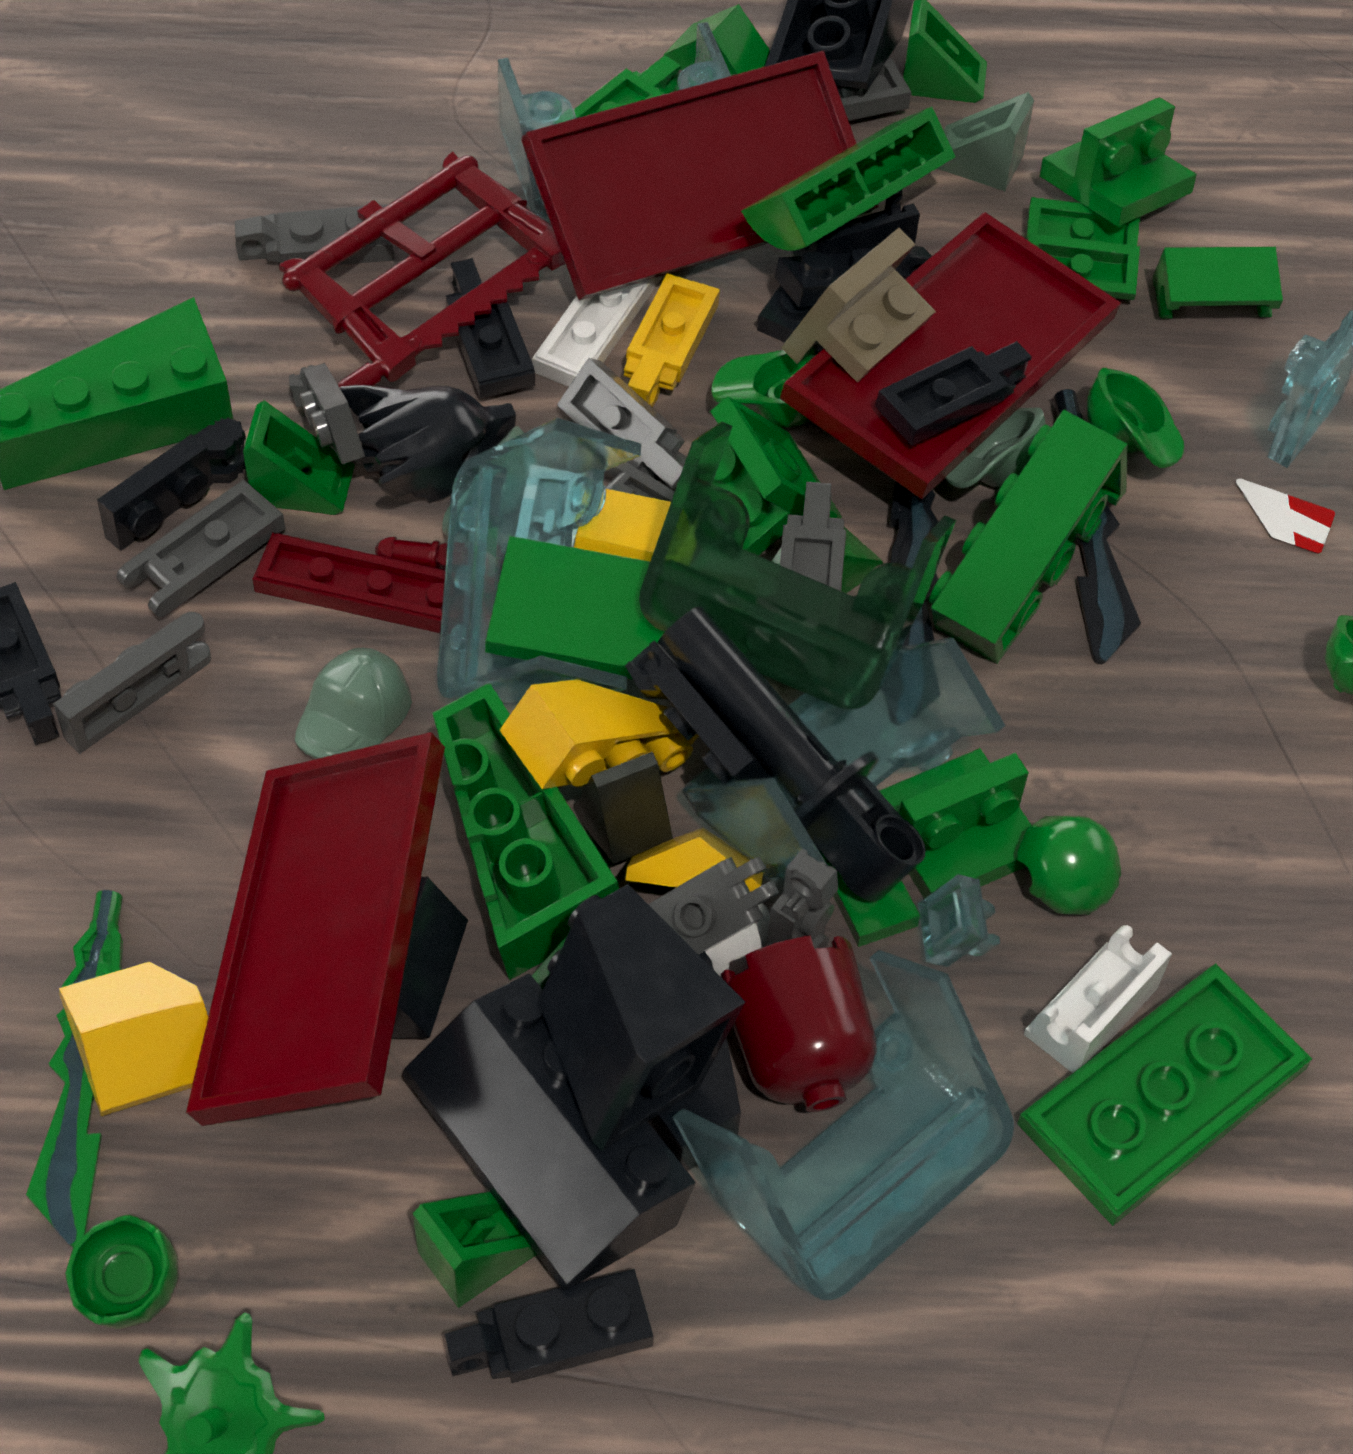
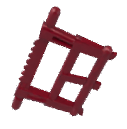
M452 151L444 159L442 170L384 208L375 200H372L357 210L358 217L363 220L361 223L306 259L293 258L280 263L279 270L284 273L282 283L285 289L292 292L300 291L333 326L336 334L345 332L372 362H367L339 381V388L340 386L349 385L375 386L381 382L383 376L389 382L398 380L416 365L415 357L425 349L442 347V338L459 336L458 327L475 325L476 315L491 314L492 304L506 303L507 294L522 292L524 282L539 281V271L547 267L553 271L564 265L565 261L552 225L526 208L527 200L520 198L478 169L479 165L475 157L465 155L458 158ZM454 188L479 209L431 242L426 241L402 223ZM495 225L500 227L528 251L403 337L398 336L370 311L371 308ZM380 237H383L410 255L353 294L347 292L326 274V272L339 265L340 262L345 261Z

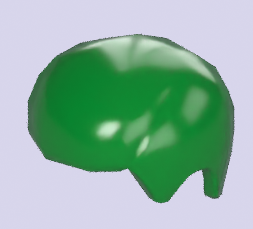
M1045 816L1027 828L1018 849V861L1024 863L1031 873L1032 885L1029 888L1030 894L1036 898H1041L1043 903L1058 914L1089 915L1106 905L1119 886L1121 866L1115 841L1103 825L1088 817Z
M122 1215L114 1220H107L93 1226L73 1246L65 1272L72 1304L84 1317L95 1324L107 1328L125 1329L150 1322L170 1303L179 1279L178 1257L169 1238L158 1227L132 1215Z

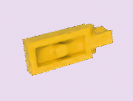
M666 274L627 349L626 365L624 368V376L631 378L628 386L652 408L658 399L661 388L673 391L677 382H681L719 306L720 289Z

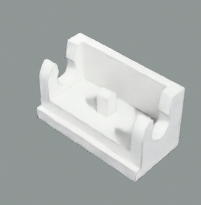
M1128 925L1121 926L1111 936L1109 943L1106 942L1025 1029L1024 1035L1072 1073L1095 1057L1158 989L1172 953L1159 943L1153 945L1144 955L1136 952L1129 943V939L1133 936V930Z

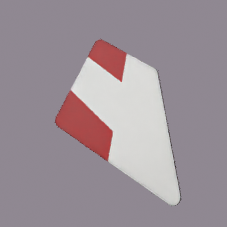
M1244 479L1236 480V484L1272 538L1319 554L1322 552L1335 517V511Z

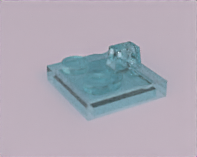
M1353 310L1349 311L1342 320L1339 329L1332 333L1325 342L1309 335H1304L1288 356L1284 369L1289 372V375L1283 385L1282 393L1289 397L1280 405L1270 422L1268 431L1274 433L1275 436L1267 456L1286 468L1290 466L1343 398L1353 371Z

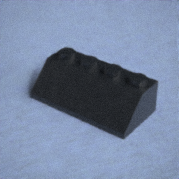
M528 973L473 1000L405 1068L403 1077L561 1288L566 1291L675 1228L696 1182L648 1122L603 1151L596 1146L591 1139L538 1000L543 989L532 975Z

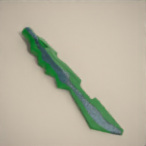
M102 890L96 893L89 929L73 947L76 967L65 980L62 987L122 970L123 940L119 933L118 923L123 897L118 892ZM62 1009L56 1016L65 1037L50 1060L49 1067L65 1085L26 1196L67 1244L73 1247L87 1231L102 1135L101 1133L88 1134L94 1095L65 1010Z

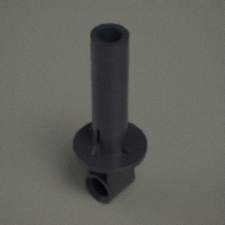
M697 606L684 614L665 631L658 640L657 645L792 799L794 804H796L793 814L777 832L783 841H788L804 832L840 873L847 887L857 896L869 901L883 899L923 861L926 849L919 832L913 825L901 817L867 778L879 762V758L873 751L862 755L849 765L846 764L847 760L838 762L702 606Z

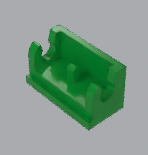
M1164 247L1152 277L1160 318H1172V310H1179L1180 306L1256 305L1259 317L1265 318L1272 317V309H1279L1283 302L1276 247Z

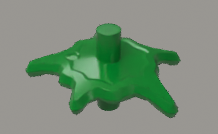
M246 1312L235 1320L225 1343L219 1351L214 1352L203 1347L192 1355L187 1364L181 1366L172 1365L150 1349H143L139 1354V1364L162 1404V1413L158 1422L167 1437L168 1445L164 1454H273L276 1440L282 1432L318 1425L325 1420L324 1413L320 1410L287 1406L275 1396L271 1374L256 1366L253 1360L252 1317Z

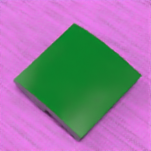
M1031 197L1025 239L1113 298L1135 299L1140 246H1138L1140 217L1118 227L1082 203Z

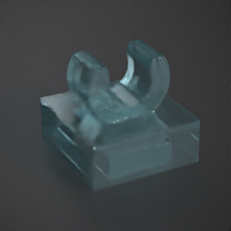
M958 874L918 903L926 962L948 967L967 953L973 956H982L1000 944V937L995 934H989L987 931L986 919L996 912L993 904L982 899L979 879Z

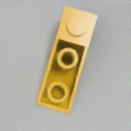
M578 679L531 685L500 729L502 735L542 789L571 784L575 787L585 785L592 775L650 752L654 753L659 770L663 772L674 770L691 756L693 752L691 745L699 736L696 734L688 741L664 714L663 710L667 708L666 706Z

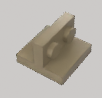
M900 228L895 230L828 286L781 348L798 364L821 345L857 383L926 324L936 312L895 270L916 244Z

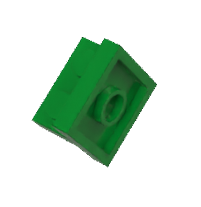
M1158 97L1085 128L1082 141L1043 157L1039 177L1119 227L1191 194L1197 174L1165 155L1166 148L1171 140L1170 128L1175 106Z
M727 396L710 411L725 436L693 464L702 472L699 477L726 522L736 528L735 537L743 550L758 557L783 535V525H787L788 515L803 516L806 482H821L789 432ZM831 500L830 518L841 519L842 515Z
M981 748L879 790L901 817L913 825L924 841L926 849L925 858L909 873V876L930 909L1027 867L1024 863L1018 861L1017 854L1026 830L1031 826V823L1020 808L1029 772L1016 752L990 763Z

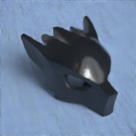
M372 385L340 386L349 407L359 416V422L364 427V430L358 435L365 457L355 461L363 463L367 472L379 471L381 477L379 478V487L388 496L394 498L412 493L415 497H425L430 503L443 499L451 493L457 496L469 486L491 452L516 424V413L511 403L484 407L475 398L461 389L450 386H427L411 390ZM471 448L468 457L462 460L463 454Z

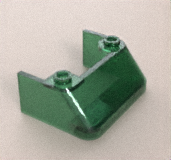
M721 421L692 441L640 590L639 603L644 617L651 625L665 632L684 614L697 606H702L761 674L842 709H858L867 705L881 689L924 603L956 520L945 515L923 539L912 568L898 563L878 565L865 576L856 597L841 592L742 549L750 526L748 510L737 495L713 484L733 427Z

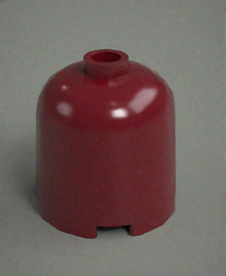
M802 936L776 942L745 955L749 967L745 971L735 976L734 971L726 969L720 976L745 1001L733 1027L749 1076L755 1087L773 1101L785 1104H804L807 1112L825 1111L843 1104L847 1100L845 1091L855 1087L871 1071L877 1052L876 1036L852 945L842 936L834 937L831 941L832 947L814 948L811 936Z

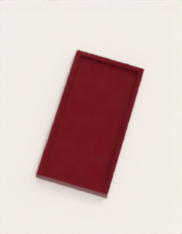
M824 51L532 130L521 138L579 301L657 278L667 273L670 274L769 244L752 229L741 210L857 144ZM877 204L873 206L872 208L868 209L867 211L863 212L858 216L871 213L872 211L877 209L879 205Z
M985 211L905 279L936 311L926 324L858 383L823 349L784 382L780 396L782 401L921 499L1115 318L1121 302ZM1017 341L1032 356L1031 360L1028 361L1024 374L1026 376L1025 379L1016 385L1013 389L1014 393L1004 401L913 446L906 441L875 407L879 390L971 346L977 352L983 351L987 356Z
M432 732L266 771L186 1113L201 1126L381 1096L445 746Z

